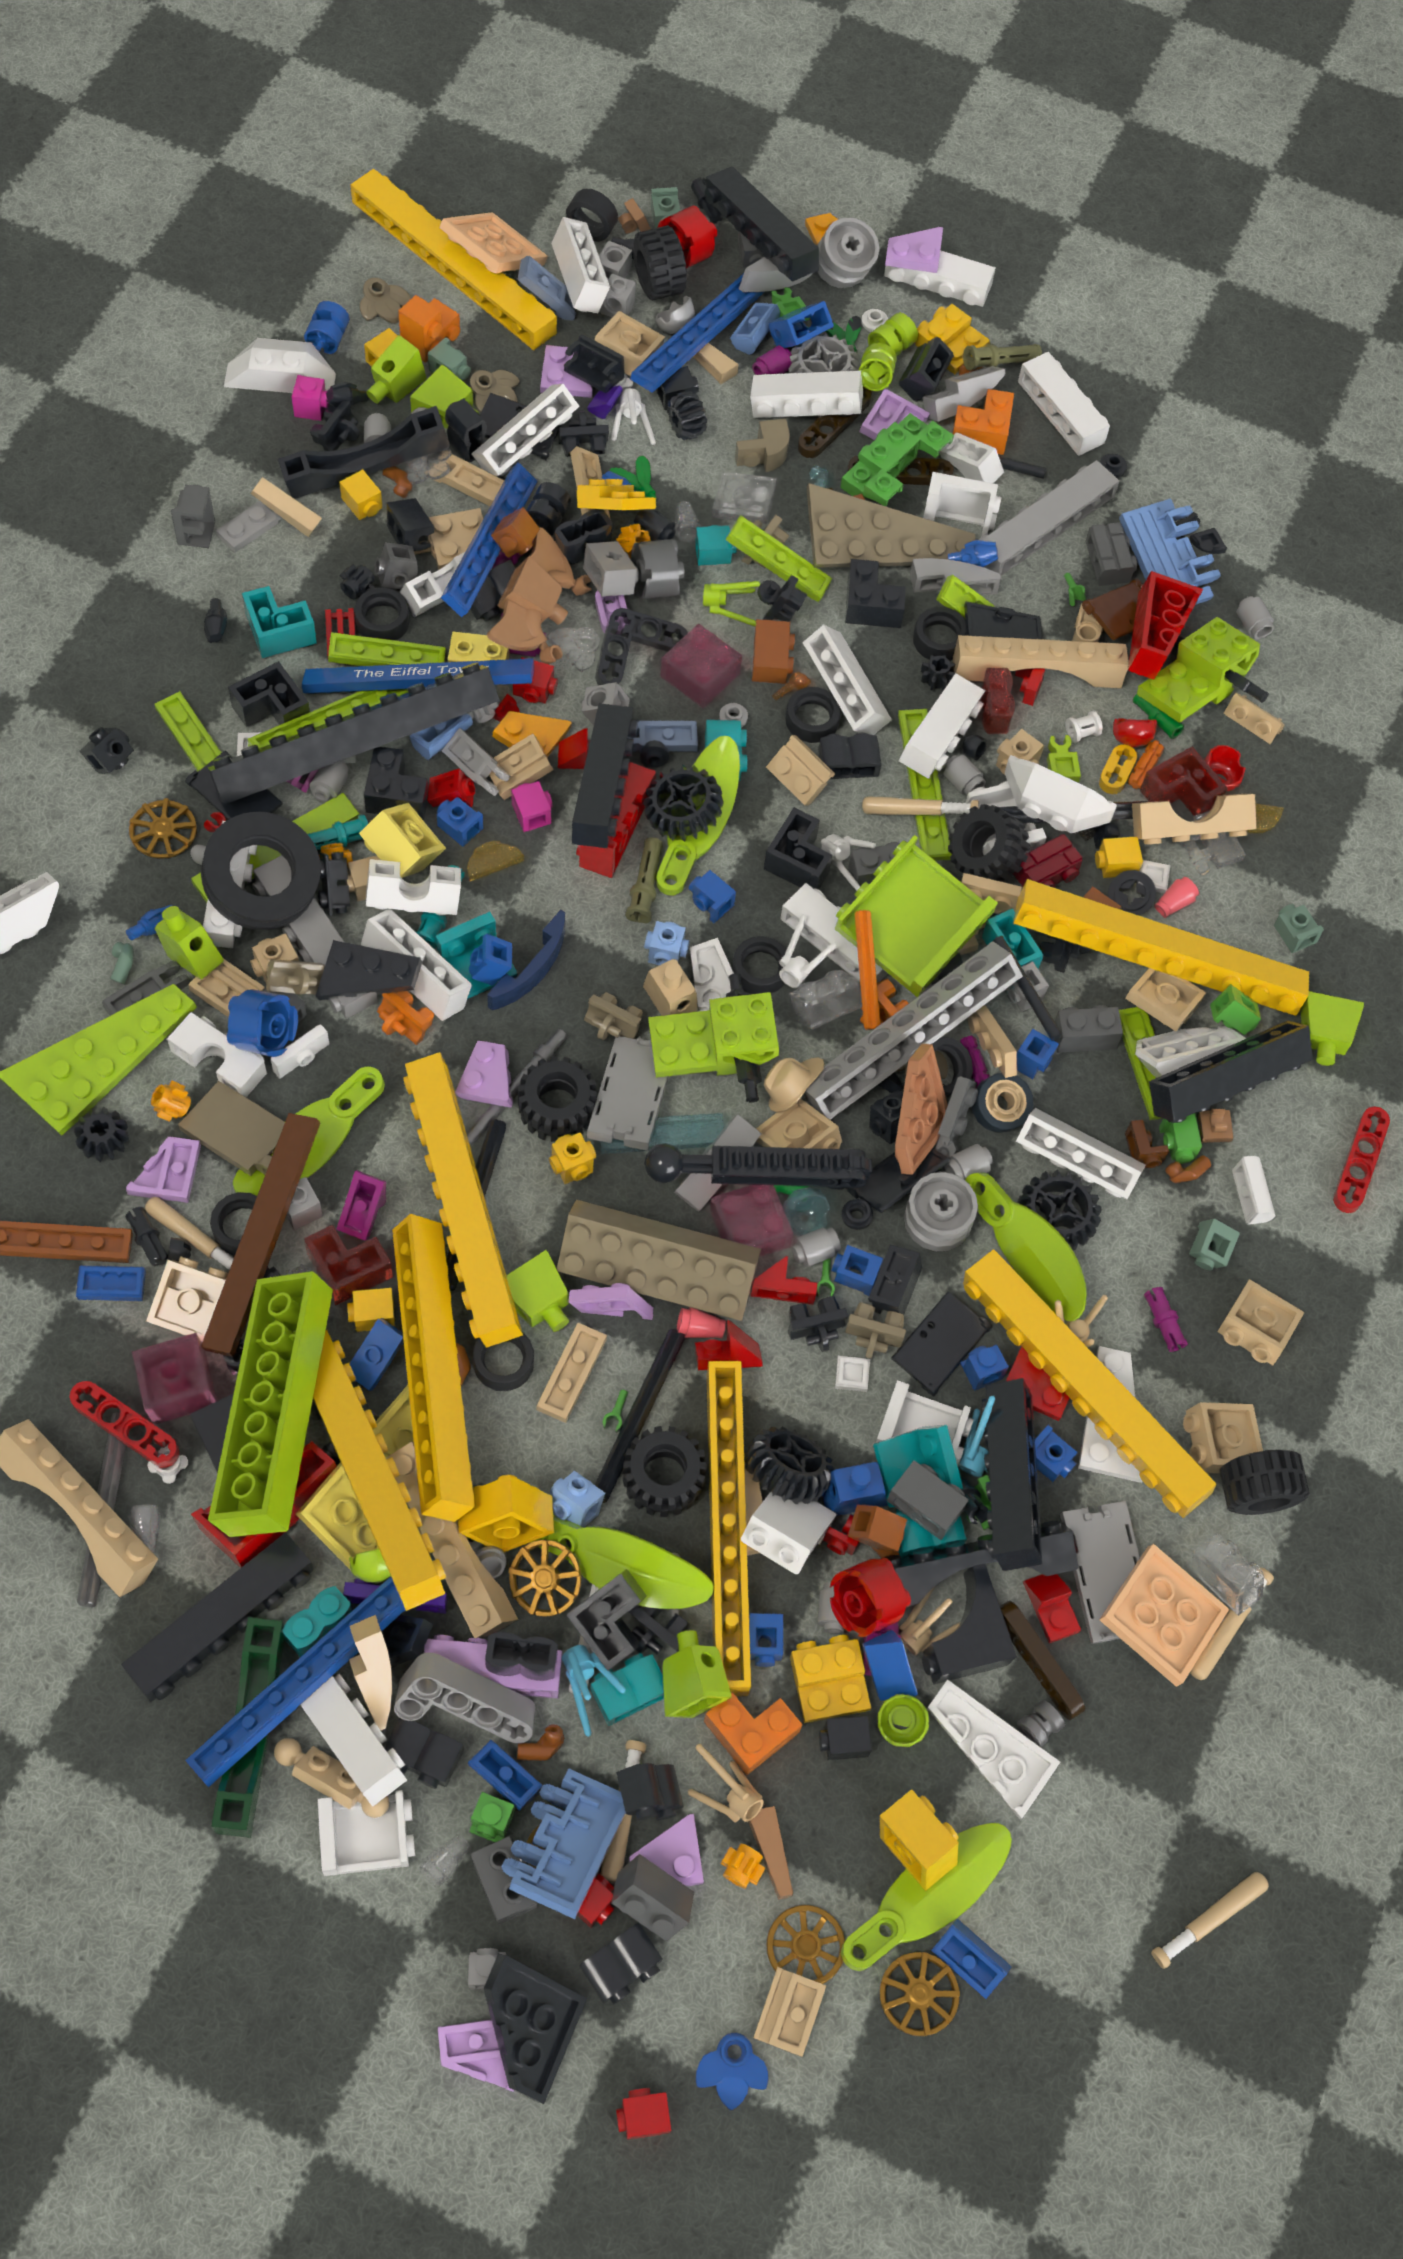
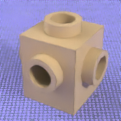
M1021 729L1011 740L1005 739L997 750L999 756L996 766L1005 775L1010 755L1039 764L1044 745Z
M286 933L273 939H264L258 945L252 947L254 959L250 961L255 975L257 977L262 976L266 984L267 967L271 959L299 961Z

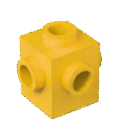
M581 1133L575 1135L567 1134L558 1138L552 1144V1156L549 1157V1162L553 1172L556 1175L560 1174L564 1184L572 1181H580L593 1173L596 1152L590 1141L585 1142Z

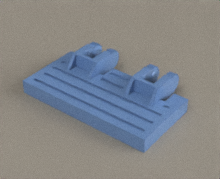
M1170 498L1122 513L1119 517L1145 580L1150 572L1153 571L1198 587L1214 582L1221 577L1219 570H1212L1197 575V569L1207 567L1214 562L1212 554L1197 558L1188 537L1176 539L1193 533L1200 527L1197 520L1178 526L1174 522L1186 518L1193 513L1190 505L1175 509ZM1210 586L1202 588L1203 591L1196 604L1213 598L1214 595Z
M568 1769L561 1788L546 1784L542 1786L539 1792L541 1798L565 1811L545 1804V1802H534L531 1813L535 1818L541 1819L542 1822L534 1836L533 1843L529 1844L525 1843V1841L517 1840L514 1841L511 1847V1852L515 1857L536 1866V1869L512 1858L505 1859L501 1867L506 1875L513 1877L510 1890L575 1919L626 1812L620 1791Z

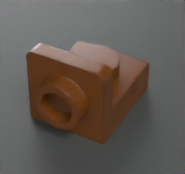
M1135 1120L1130 1122L1125 1136L1131 1157L1145 1164V1168H1154L1161 1165L1169 1153L1168 1145L1152 1147V1136L1150 1131L1145 1129L1144 1121Z

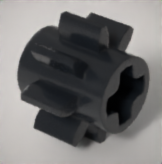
M352 564L340 574V577L343 579L340 587L344 594L353 600L368 590L375 588L371 585L375 581V577L364 565L356 567Z
M931 655L929 663H922L920 671L923 673L921 682H927L930 690L941 688L944 691L947 682L949 683L955 675V663H950L945 655L935 657Z

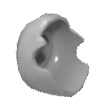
M684 296L683 305L673 301L669 310L662 311L656 315V325L662 332L676 334L695 317L694 305L689 296Z

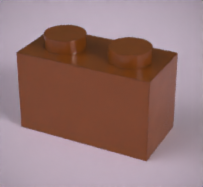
M756 619L752 681L786 684L787 674H793L794 657H789V651H794L795 634L790 633V622Z

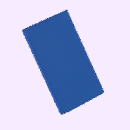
M893 1630L862 1643L880 1701L887 1700L896 1694L918 1695L904 1644Z
M490 1740L468 1762V1765L511 1804H514L519 1811L539 1794L543 1786L493 1740Z
M958 1918L931 1950L985 1999L988 1998L1012 1967Z

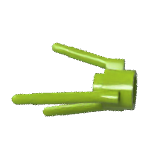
M760 582L705 584L703 606L710 607L709 613L721 614L751 626H756L755 620L720 608V606L726 605L727 594L754 593L756 590L753 587H759Z

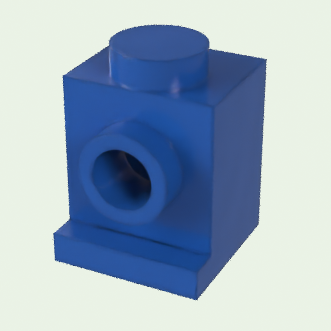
M456 797L452 802L445 800L438 807L437 826L464 847L483 830V814L479 811H474L460 798Z
M711 870L702 877L697 876L689 885L688 889L693 893L694 904L703 912L707 910L710 913V921L713 923L734 906L736 891Z
M485 934L483 936V944L475 948L470 956L469 973L472 979L493 986L512 969V943Z
M1032 1029L1017 1051V1071L1032 1080L1039 1070L1044 1073L1059 1043L1051 1041L1047 1036Z
M847 1245L844 1255L838 1253L831 1270L836 1273L834 1282L861 1291L869 1296L883 1258ZM851 1269H856V1270H858V1271L860 1272V1274H857V1273L852 1272V1271H850V1270H851Z
M997 1345L990 1348L980 1346L969 1353L967 1360L960 1363L974 1391L985 1387V1385L1002 1380L1008 1369V1365Z
M1047 1425L1035 1439L1036 1465L1042 1474L1054 1482L1059 1475L1065 1479L1077 1465L1073 1461L1077 1451L1052 1431L1053 1428ZM1052 1449L1059 1457H1053L1049 1450Z
M749 1613L750 1660H755V1666L758 1667L775 1666V1661H781L783 1657V1614ZM761 1638H766L770 1641L771 1646L760 1647L758 1641Z

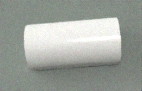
M1244 1156L1232 1169L1245 1221L1248 1225L1268 1222L1275 1217V1212L1261 1160L1257 1156Z

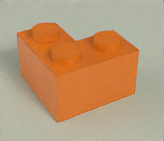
M415 295L398 310L400 336L419 349L421 359L425 363L428 361V352L445 337L450 341H454L460 334L459 313L436 298L428 303Z
M988 389L983 409L958 405L952 434L954 435L957 432L996 448L998 454L1004 455L1009 434L1014 393Z
M733 1692L730 1699L713 1707L705 1714L704 1723L746 1775L750 1774L798 1735L803 1725L781 1698L754 1719Z

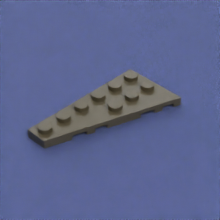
M809 483L806 487L814 568L850 567L851 559L879 561V566H912L913 559H948L949 553L960 552L961 549L965 548L966 543L976 540L975 534L814 484Z

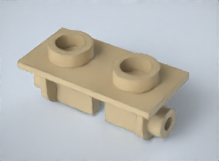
M1236 692L1224 714L1271 744L1276 735L1280 734L1285 727L1281 722L1282 719L1275 718L1246 699V695L1241 696Z

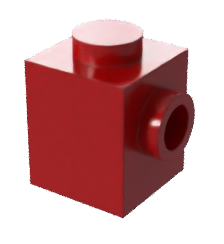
M534 661L532 683L513 684V695L522 697L530 703L541 702L546 704L549 694L554 695L558 685V679L554 678V666Z
M600 1874L594 1878L577 1914L590 1928L596 1922L602 1926L615 1911V1908L611 1905L613 1898L611 1892L614 1887Z
M650 2088L628 2091L629 2098L622 2099L623 2108L616 2109L618 2131H626L627 2140L669 2134L671 2132L666 2092L651 2094Z

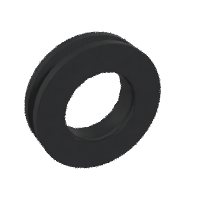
M268 812L243 813L230 818L220 825L206 845L201 866L203 889L213 907L231 922L257 930L279 928L298 919L311 904L321 873L318 851L308 834L291 820ZM252 845L272 848L288 861L291 868V882L287 888L276 895L267 897L250 894L242 890L233 880L230 873L232 857L242 848Z

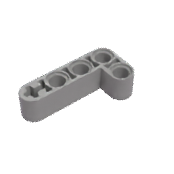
M424 1653L418 1656L398 1683L394 1712L403 1720H418L434 1705L513 1743L526 1742L533 1734L536 1709L532 1700L439 1654Z

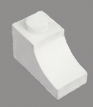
M957 432L954 434L953 442L951 444L948 443L939 451L941 458L949 461L965 478L994 483L1004 473L996 448Z

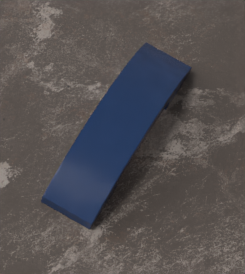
M560 909L543 929V944L545 946L516 979L506 973L487 994L488 1008L496 1010L515 1002L531 991L549 972L563 944L565 935V912Z

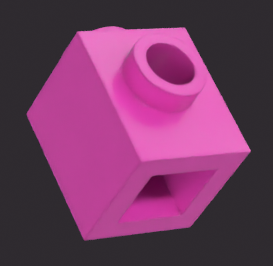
M297 375L292 393L294 417L321 421L324 408L329 406L324 379Z
M539 781L531 784L524 783L515 789H511L512 806L523 832L551 824L552 800L548 791L543 792Z

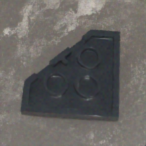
M498 1953L483 1989L507 2083L510 2089L533 2101L544 2104L587 1998L509 1956Z

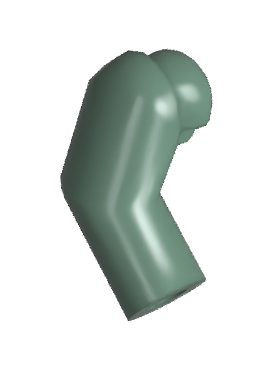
M117 942L112 948V955L118 958L110 979L125 985L132 968L134 949L129 943Z

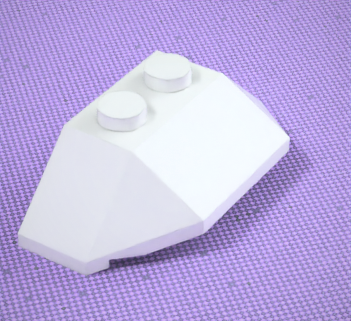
M257 338L228 363L224 387L293 393L297 375L324 379L325 389L328 391L331 386L335 385L336 373L311 342Z
M1012 755L1008 759L1005 776L1018 809L1022 810L1027 816L1039 818L1050 823L1056 830L1075 833L1111 822L1117 804L1107 801L1102 795L1039 764L1019 759Z
M48 872L0 896V954L9 951L12 945L22 939H29L35 936L40 929L47 925L59 889L58 882Z
M1218 1026V1029L1206 1027L1180 1029L1137 1040L1135 1055L1152 1075L1158 1078L1246 1038L1226 1026Z

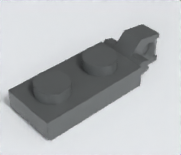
M962 1076L957 1078L938 1132L940 1137L935 1150L946 1156L949 1160L951 1155L959 1152L957 1139L966 1130L968 1119L965 1117L968 1108L974 1105L978 1095L977 1083Z

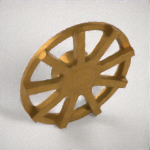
M168 798L148 804L144 803L129 821V835L135 848L146 856L159 859L174 857L184 852L194 841L197 832L196 821L189 808L178 802L170 801ZM162 807L161 817H157L151 809ZM168 807L178 809L170 818H167ZM144 813H147L153 822L139 820V818ZM183 814L190 820V822L174 823ZM135 826H141L150 829L148 831L135 835ZM177 829H191L189 839L175 832ZM153 836L147 850L138 843L142 839ZM175 838L182 842L184 846L172 852L169 840ZM158 841L164 842L167 854L153 853Z
M552 1540L534 1541L522 1547L515 1556L508 1572L510 1573L509 1580L513 1598L532 1615L547 1617L564 1612L574 1603L581 1588V1570L576 1557L567 1547ZM539 1546H542L541 1564H538L529 1552ZM549 1546L562 1551L553 1564L548 1563ZM568 1556L575 1571L560 1573L557 1568ZM523 1557L526 1558L533 1568L532 1572L518 1569V1565ZM516 1575L530 1578L531 1583L518 1589ZM576 1577L573 1593L559 1584L561 1579ZM535 1588L536 1593L530 1605L521 1595ZM554 1589L569 1598L559 1608L552 1593ZM543 1593L547 1596L551 1610L538 1609Z
M812 1905L794 1906L782 1912L769 1929L766 1943L768 1959L775 1972L777 1967L782 1968L793 1959H798L799 1963L796 1974L800 1976L803 1974L805 1963L809 1962L817 1977L813 1981L824 1984L832 1979L842 1966L841 1947L845 1937L837 1920L824 1909ZM806 1911L822 1915L812 1931L807 1929ZM799 1912L801 1931L796 1932L785 1918ZM828 1920L835 1928L837 1934L820 1939L818 1933ZM779 1924L792 1936L791 1941L773 1939ZM839 1941L838 1958L822 1951V1945ZM773 1946L790 1948L791 1953L777 1963ZM817 1957L835 1964L831 1971L824 1976L816 1962Z
M925 1952L905 1954L892 1962L885 1971L880 1984L882 2009L889 2021L902 2032L913 2036L935 2034L944 2029L957 2012L960 1997L957 1980L951 1968L936 1956ZM921 1959L918 1978H914L906 1961ZM927 1961L934 1963L942 1969L931 1980H926L925 1978ZM898 1966L901 1967L908 1979V1984L906 1985L889 1978ZM947 1975L952 1991L934 1990V1985ZM889 1985L904 1991V1996L887 2003L886 1986ZM936 1997L953 1998L949 2013L934 2002ZM908 2003L909 2008L900 2023L893 2016L890 2009ZM929 2007L944 2019L940 2024L930 2028L927 2008ZM915 2010L920 2011L923 2030L907 2027Z

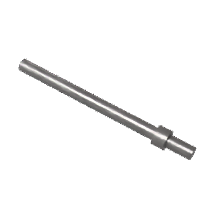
M558 1029L545 1045L541 1044L534 1051V1057L509 1084L512 1099L518 1094L523 1074L528 1075L527 1069L531 1065L538 1067V1061L541 1059L549 1062L550 1057L555 1056L554 1052L568 1037L563 1030ZM492 1104L467 1132L470 1147L485 1132L490 1121L496 1119L506 1108L505 1106Z

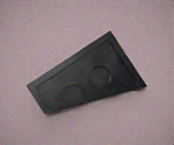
M333 940L316 997L318 1000H328L329 997L333 996L356 997L357 994L376 992L377 994L414 990L422 966V960L420 957Z

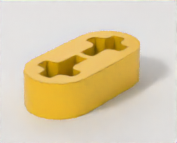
M1124 744L1118 745L1112 750L1099 779V786L1104 792L1117 794L1123 790L1137 760V753L1134 748ZM1122 755H1125L1127 759L1123 766L1118 764L1119 759ZM1113 773L1118 774L1114 784L1109 783Z

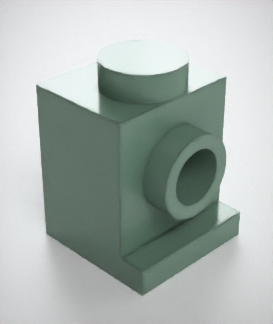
M677 187L651 189V212L654 228H657L661 220L680 211Z
M445 337L428 352V367L432 373L441 365H444L462 381H465L470 375L471 367L467 365V357L460 350L451 347L448 338Z
M1294 904L1285 906L1279 911V916L1274 924V927L1291 953L1317 943L1324 931L1321 925H1317L1305 905L1295 907Z
M1216 1219L1200 1222L1198 1225L1199 1231L1189 1255L1196 1258L1195 1264L1205 1270L1211 1271L1213 1268L1227 1266L1240 1232Z

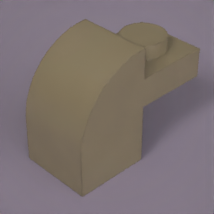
M787 420L759 421L758 439L737 441L735 452L737 466L754 467L764 463L765 472L779 468L785 462L788 453L790 433Z

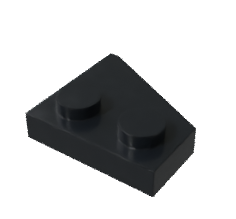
M399 1615L381 1631L388 1650L391 1668L420 1656L423 1647L427 1643L433 1626L432 1623L423 1618Z

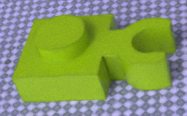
M1065 735L1063 745H1058L1055 742V737L1051 736L1048 743V749L1051 752L1047 756L1048 769L1075 782H1079L1081 773L1077 752H1068L1071 746L1070 736Z

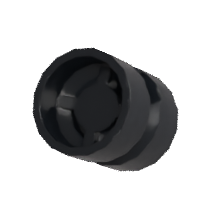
M544 482L538 487L533 496V501L530 502L526 511L537 526L543 528L551 536L571 504V497L561 486L552 482Z

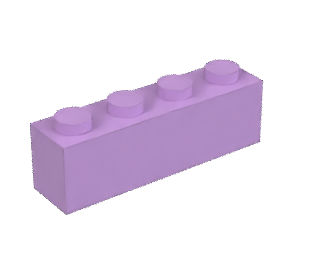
M435 1635L434 1639H427L424 1653L439 1654L523 1696L558 1699L562 1663L561 1650H558L554 1678L546 1681H536L528 1679L521 1674L499 1676L489 1672L485 1665L488 1643L485 1639L469 1638L468 1642L454 1641V1637L448 1635Z

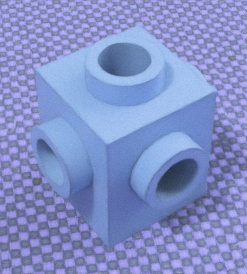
M656 921L654 931H648L644 945L645 949H649L648 963L659 966L672 959H676L679 963L680 957L686 958L689 947V940L685 939L686 928L674 922L663 923Z
M573 1471L565 1479H558L550 1489L553 1514L561 1520L566 1519L581 1527H585L599 1515L605 1493L593 1485L591 1481Z

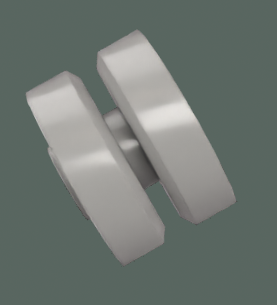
M853 217L841 218L833 222L817 244L819 247V271L817 272L824 281L837 288L853 287L860 283L876 262L879 254L878 238L872 228L865 222Z
M947 1172L931 1173L921 1178L912 1188L904 1214L905 1228L912 1240L921 1247L936 1252L949 1251L961 1245L969 1236L978 1210L976 1194L969 1183L954 1174Z

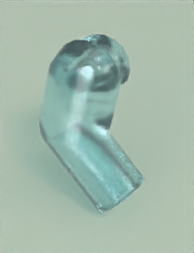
M818 465L813 466L810 471L811 480H816L814 485L828 488L830 483L828 469L824 466L822 468Z

